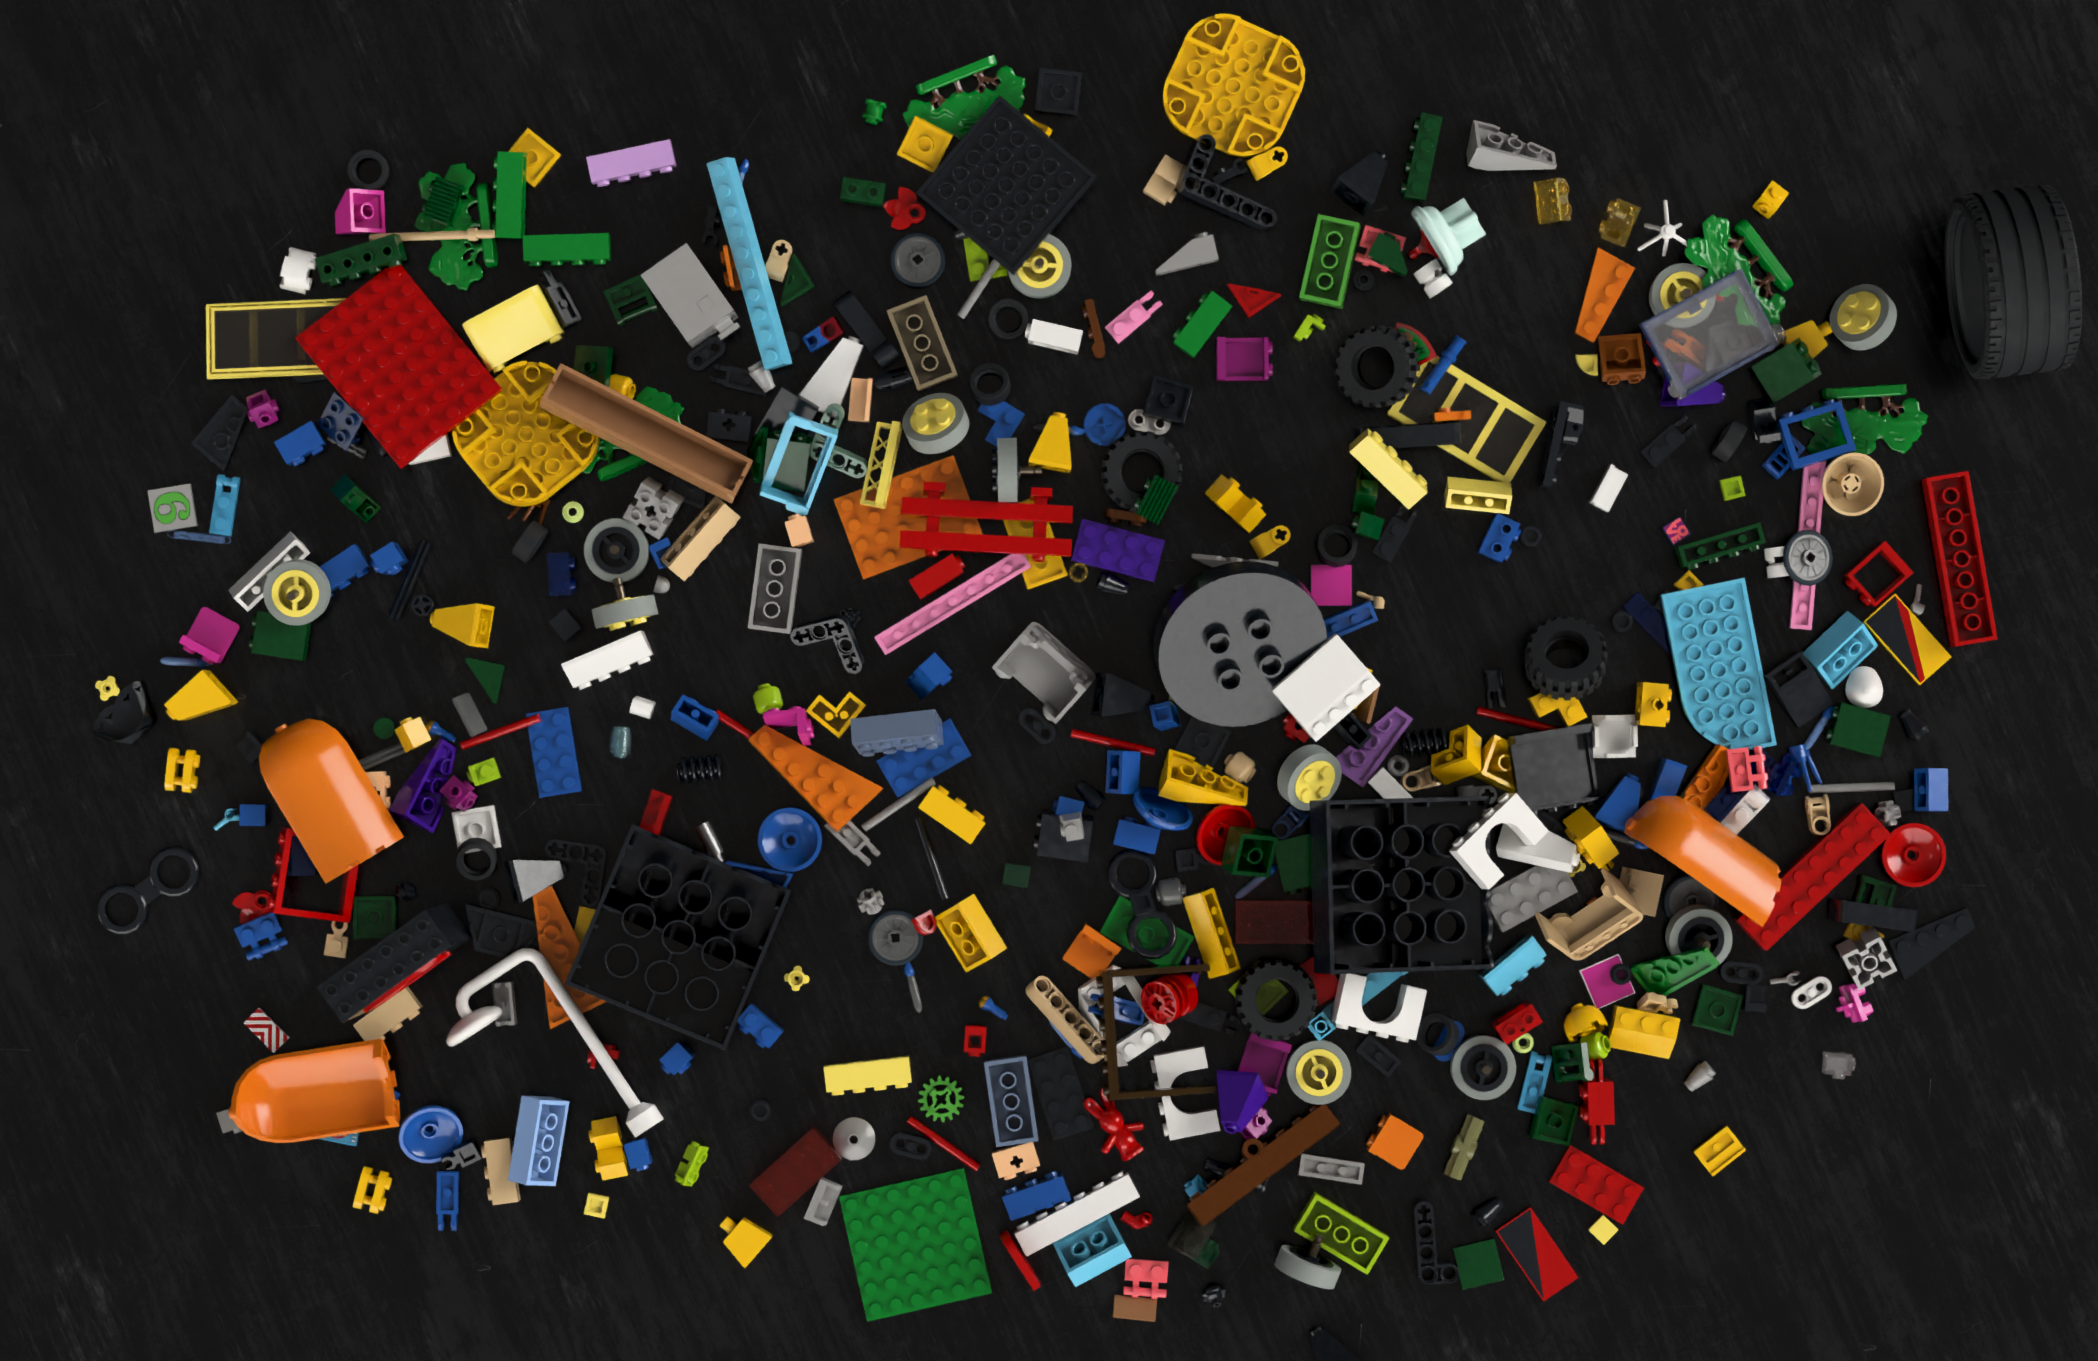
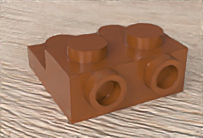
M1641 333L1598 336L1602 382H1607L1609 385H1616L1622 380H1628L1629 383H1638L1641 379L1645 378L1646 367Z

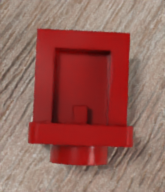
M604 1043L603 1046L610 1057L618 1060L620 1049H616V1045ZM589 1050L587 1063H591L590 1068L595 1069L597 1059L592 1051Z

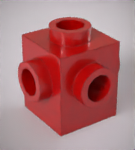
M1289 712L1283 721L1286 724L1284 726L1286 730L1285 735L1293 741H1296L1298 738L1305 743L1309 735L1303 728L1300 730L1295 729L1294 725L1297 721Z

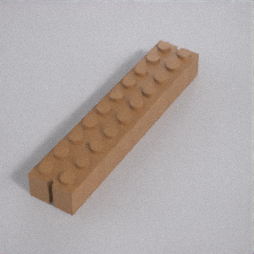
M560 363L540 402L542 409L731 504L753 463L752 459Z

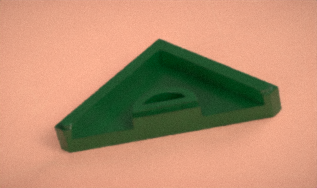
M795 253L791 254L780 302L781 307L815 287Z
M768 427L759 428L747 450L748 458L753 460L751 465L753 480L757 483H762Z
M466 657V663L492 702L498 704L505 665Z

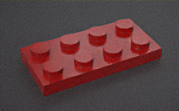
M1571 1145L1566 1149L1548 1182L1622 1225L1644 1189L1641 1185Z

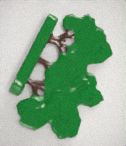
M991 55L916 85L915 87L919 95L932 91L933 97L930 102H923L917 99L911 100L903 116L908 127H910L914 117L918 116L953 134L961 141L999 95L1019 111L1025 100L1022 92L1026 87L1025 78L1016 76L1013 69L1008 66L1001 67L997 71L995 78L984 76V70L997 65L995 55ZM974 75L979 81L977 88L970 93L964 92L959 80ZM999 79L1001 83L998 84L995 82V80ZM984 82L987 84L991 82L996 86V90L991 91L987 89ZM954 83L956 91L949 98L945 99L939 94L938 88ZM980 86L984 89L982 92H979ZM935 102H937L939 106L937 109L934 108Z
M1712 214L1702 223L1704 238L1688 239L1687 248H1685L1686 257L1695 266L1708 269V273L1702 279V288L1704 289L1736 270L1742 269L1771 325L1780 323L1779 313L1785 308L1786 301L1783 296L1771 293L1770 283L1772 281L1779 290L1785 292L1793 286L1791 277L1748 221L1740 219L1734 225V231L1739 239L1732 238L1729 233L1730 223L1728 219L1717 218ZM1728 242L1734 243L1730 247L1727 246ZM1742 243L1752 254L1753 257L1751 259H1747L1739 253ZM1756 261L1767 274L1764 279L1755 278L1750 271L1751 265ZM1755 281L1761 282L1759 285L1754 284ZM1736 284L1717 293L1721 297H1728L1731 293L1737 296V303L1735 304L1734 311L1737 323L1739 325L1757 327ZM1765 284L1766 286L1763 288L1766 290L1764 297H1760V288ZM1768 294L1772 297L1770 300L1767 299Z
M1907 384L1822 389V398L1824 400L1836 399V402L1841 401L1842 403V399L1859 398L1858 407L1846 411L1843 406L1856 447L1854 453L1871 454L1876 449V440L1881 438L1892 450L1906 453L1911 448L1912 443L1917 441L1922 435L1921 426L1927 423L1928 415L1920 411L1919 402L1915 398H1908L1901 405H1896L1890 401L1891 396L1905 395L1907 393ZM1865 397H1881L1883 406L1876 412H1869L1865 409ZM1814 401L1809 405L1814 406V409L1823 407L1821 403ZM1887 407H1890V410L1895 409L1898 417L1893 418L1889 414ZM1899 408H1903L1904 413H1901ZM1885 409V414L1881 415V411ZM1834 411L1802 420V426L1815 433V436L1810 439L1807 450L1810 453L1815 454L1845 444L1838 418L1833 417Z

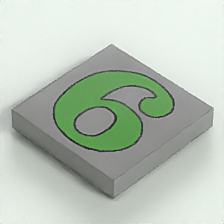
M191 484L148 490L154 533L198 526Z

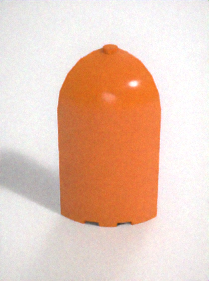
M314 719L298 721L288 727L286 724H283L274 729L276 734L269 737L261 746L259 763L264 781L325 884L404 838L347 741L334 727L324 721Z
M1659 796L1646 802L1625 823V834L1666 858L1742 912L1748 919L1763 927L1775 906V902L1772 901L1775 892H1780L1781 879L1778 878V874L1781 870L1776 862L1698 806L1679 796Z
M381 1038L277 1054L261 1059L246 1069L236 1082L231 1106L228 1109L229 1117L233 1119L238 1128L246 1135L273 1143L299 1142L399 1127L400 1103L399 1100H395L393 1088L397 1086L394 1070L390 1071L388 1060H390V1055Z

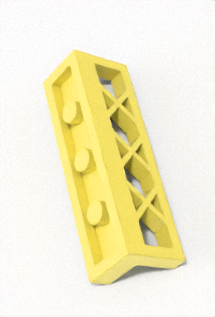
M892 421V424L877 422L860 505L886 509L903 428L901 422ZM881 428L890 429L889 438L884 442L879 436ZM884 447L886 450L884 460L878 462L875 457L876 451ZM880 468V480L874 482L871 478V473ZM876 488V500H866L867 492Z

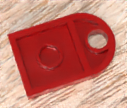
M1007 1230L1000 1233V1239L1033 1291L1041 1287V1280Z

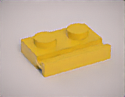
M1725 1125L1697 1147L1693 1153L1711 1176H1714L1745 1152L1746 1149L1729 1127Z

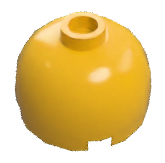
M1582 1003L1571 1007V1012L1567 1014L1564 1020V1030L1570 1042H1579L1578 1037L1601 1032L1605 1029L1604 1025L1608 1026L1605 1016L1597 1007L1592 1005L1583 1006Z

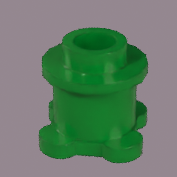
M866 99L867 106L862 117L866 118L865 122L877 125L878 122L883 121L881 116L883 109L887 107L886 103Z

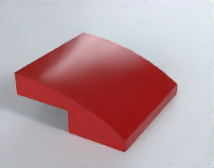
M1314 957L1299 965L1310 976L1316 988L1318 1000L1316 1009L1335 998L1339 982L1335 974L1314 973Z

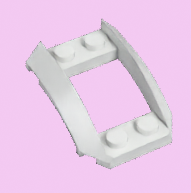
M1112 965L1111 967H1109V968L1106 969V970H1114V969H1122V968H1120V967H1118V966H1115V965ZM1134 976L1112 977L1113 992L1126 985L1149 1021L1116 1042L1118 1067L1127 1066V1062L1159 1041L1163 1040L1164 1042L1171 1033L1166 1024L1155 1023L1144 1012L1141 1004L1142 988ZM1096 977L1078 988V1008L1086 1021L1103 1038V1031H1099L1097 1016L1088 1012V1007H1092L1097 1003V1001L1090 999L1091 994L1101 995L1100 989H1097Z

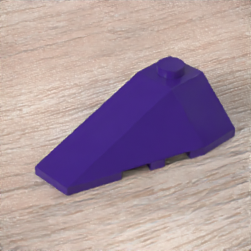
M440 738L398 791L389 811L401 819L433 833L444 810V807H442L444 795L439 790L447 783L448 775L452 773L457 748Z

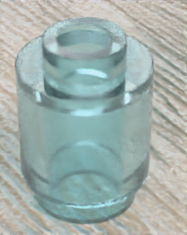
M613 727V732L610 733L609 753H614L613 757L626 758V754H631L632 733H630V728Z

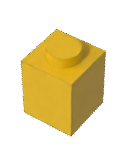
M412 717L406 718L400 722L401 726L395 729L405 753L431 740L420 717L412 720Z

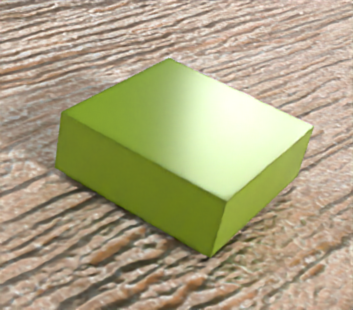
M1741 475L1719 480L1724 501L1746 496Z

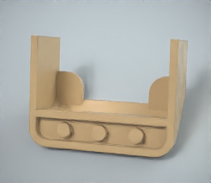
M1605 868L1601 870L1605 879L1601 886V891L1604 895L1574 915L1569 916L1566 913H1556L1548 920L1539 912L1535 914L1546 941L1572 960L1585 959L1640 923L1643 919L1639 906L1622 882Z

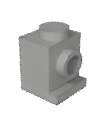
M1081 812L1059 815L1061 835L1063 837L1066 836L1067 842L1084 839Z

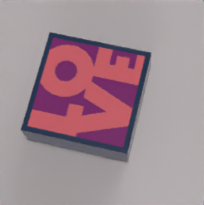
M1680 516L1661 527L1672 546L1691 535Z

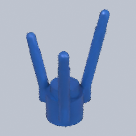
M1805 744L1789 747L1790 753L1786 754L1787 785L1791 786L1792 760H1794V764L1801 763L1807 789L1811 792L1812 787L1805 764L1806 761H1808L1819 785L1822 784V781L1810 756V751L1806 749Z

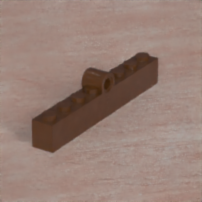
M1314 1105L1308 1110L1309 1115L1305 1118L1300 1116L1291 1123L1293 1127L1287 1131L1285 1129L1279 1131L1274 1135L1275 1140L1270 1144L1267 1141L1262 1144L1261 1141L1255 1138L1245 1141L1241 1149L1243 1157L1239 1161L1241 1165L1236 1169L1232 1166L1223 1173L1224 1178L1218 1182L1216 1179L1205 1186L1207 1189L1201 1195L1197 1192L1188 1199L1190 1203L1187 1205V1208L1201 1227H1204L1336 1129L1340 1123L1327 1105ZM1251 1146L1255 1147L1257 1153L1250 1154L1248 1148Z

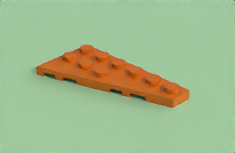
M763 725L748 740L836 832L844 827L883 790L881 786L766 725Z
M550 886L533 895L540 952L548 960L580 1011L584 1013L607 1002L565 985L581 944L553 887ZM544 980L549 1026L552 1029L570 1020V1018Z

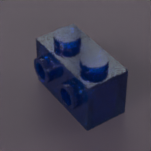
M570 552L547 553L549 596H573V591H576V578H572V569H575V558L571 557Z

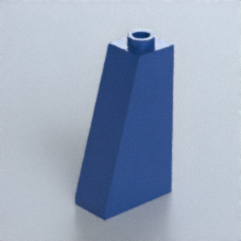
M1661 758L1646 802L1659 796H1676L1687 766Z

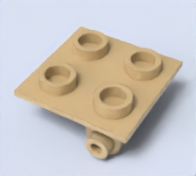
M1622 867L1619 880L1639 906L1642 914L1655 917L1664 875Z

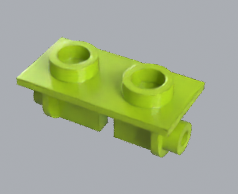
M695 1141L688 1144L683 1158L689 1162L688 1164L680 1162L675 1173V1181L681 1183V1185L692 1187L699 1177L698 1172L701 1165L707 1159L709 1147L699 1146L700 1144Z

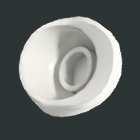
M1860 666L1851 671L1845 691L1848 700L1854 706L1870 708L1881 701L1883 686L1880 677L1873 668Z

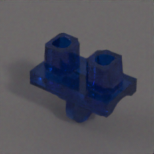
M1784 755L1781 763L1775 762L1773 768L1766 767L1765 772L1770 774L1767 782L1771 783L1768 790L1778 797L1781 795L1790 797L1794 791V786L1787 782L1790 776L1799 778L1803 772L1802 768L1793 759Z

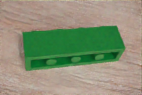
M498 151V156L494 157V168L497 169V177H494L493 188L497 191L496 199L493 200V211L496 212V220H493L492 230L495 231V238L523 239V235H525L527 153Z
M610 234L523 235V261L529 263L530 267H540L542 263H550V266H563V262H572V265L579 266L585 265V261H593V265H605L606 261H611Z

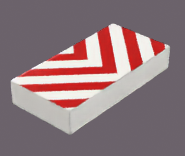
M260 1007L244 1022L273 1053L290 1038Z

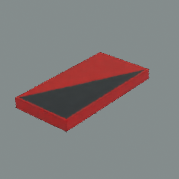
M1530 1206L1495 1230L1543 1302L1579 1278Z

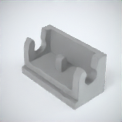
M514 981L492 983L494 1006L502 1009L501 1016L495 1020L496 1026L516 1025L517 1013Z
M821 1177L804 1219L821 1226H826L843 1186Z

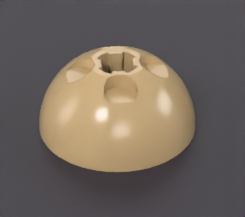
M1853 452L1840 455L1833 459L1824 470L1821 480L1822 494L1827 504L1840 514L1847 516L1864 514L1871 510L1882 496L1884 489L1882 470L1874 459L1865 454Z

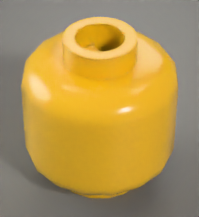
M618 374L610 376L609 388L633 399L636 387L632 379Z

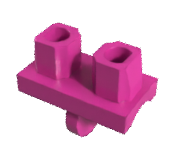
M1854 983L1840 986L1839 990L1842 996L1839 997L1841 1005L1836 1007L1837 1012L1844 1011L1846 1018L1850 1017L1852 1023L1867 1020V1016L1873 1012V1008L1869 1002L1861 1003L1859 996L1866 994L1865 987L1859 990Z

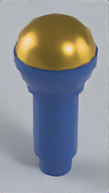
M429 721L425 726L429 735H438L453 743L457 738L454 734L441 728L436 721Z
M983 996L979 1000V1007L982 1010L990 1011L1000 1019H1007L1008 1014L995 1005L991 997Z

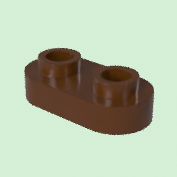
M1105 508L1104 517L1108 518V522L1120 524L1121 520L1129 521V525L1142 527V523L1147 522L1146 519L1135 514L1136 512Z

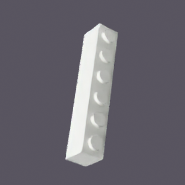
M1121 1171L1111 1177L1112 1181L1106 1184L1102 1181L1092 1187L1093 1191L1087 1194L1083 1191L1073 1197L1074 1201L1068 1204L1064 1201L1054 1207L1055 1211L1049 1214L1045 1211L1035 1217L1036 1221L1030 1224L1026 1221L1016 1227L1017 1231L1014 1234L1026 1257L1139 1198L1140 1195L1128 1172L1123 1174Z

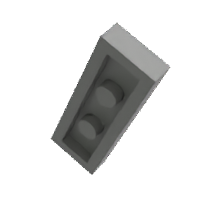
M1302 1153L1298 1175L1362 1185L1365 1163Z

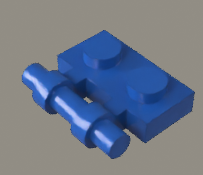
M272 912L265 913L234 927L242 948L251 945L253 949L245 953L248 961L254 958L264 957L263 954L273 950L276 952L282 946L288 944L285 936L277 938L276 933L281 932L282 927L276 914ZM268 937L270 943L260 947L258 941Z

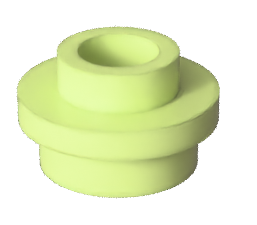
M572 501L563 507L562 514L566 521L576 523L583 518L584 509L581 504ZM571 508H575L577 510V514L575 516H571L569 514V510Z
M1525 1033L1512 1041L1513 1048L1519 1053L1529 1052L1534 1044L1533 1038L1529 1033ZM1520 1039H1526L1525 1046L1519 1045Z

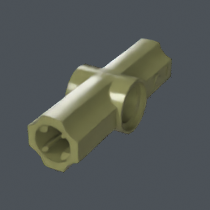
M1469 1114L1466 1115L1459 1135L1457 1134L1452 1144L1451 1155L1444 1169L1445 1175L1461 1181L1467 1164L1472 1159L1477 1148V1139L1484 1125V1120Z

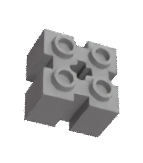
M648 476L639 486L634 496L635 499L630 503L623 519L634 523L636 526L642 523L647 526L645 532L660 539L668 530L673 521L672 517L677 513L685 498L671 489L666 493L661 490L663 484Z
M1874 926L1859 933L1860 939L1853 942L1850 938L1836 945L1852 980L1859 990L1874 983L1873 977L1880 974L1881 978H1884L1897 971Z

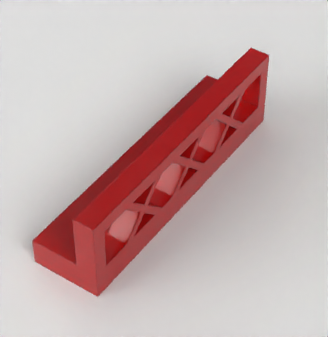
M652 789L639 827L660 835L673 796Z

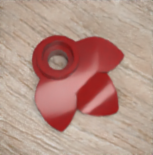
M899 187V199L890 200L884 204L886 212L894 217L891 227L897 230L907 229L912 223H919L925 217V208L917 202L916 194L905 187ZM917 209L919 211L918 216L913 217L911 211Z
M268 891L243 892L233 900L232 904L242 909L240 924L270 912L268 898L271 894ZM260 897L266 898L264 904L259 903L258 899Z

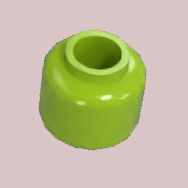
M769 683L758 686V690L753 694L756 710L760 714L767 712L769 709H781L783 707L781 693L776 686H771Z
M1594 1032L1580 1038L1579 1043L1587 1042L1589 1059L1597 1061V1059H1604L1608 1056L1611 1044L1606 1035H1603L1601 1032Z

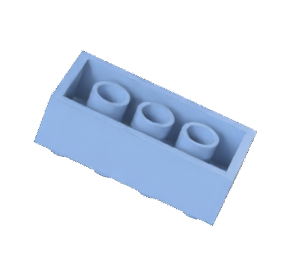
M522 1095L509 1169V1181L524 1185L556 1186L570 1101L554 1097Z

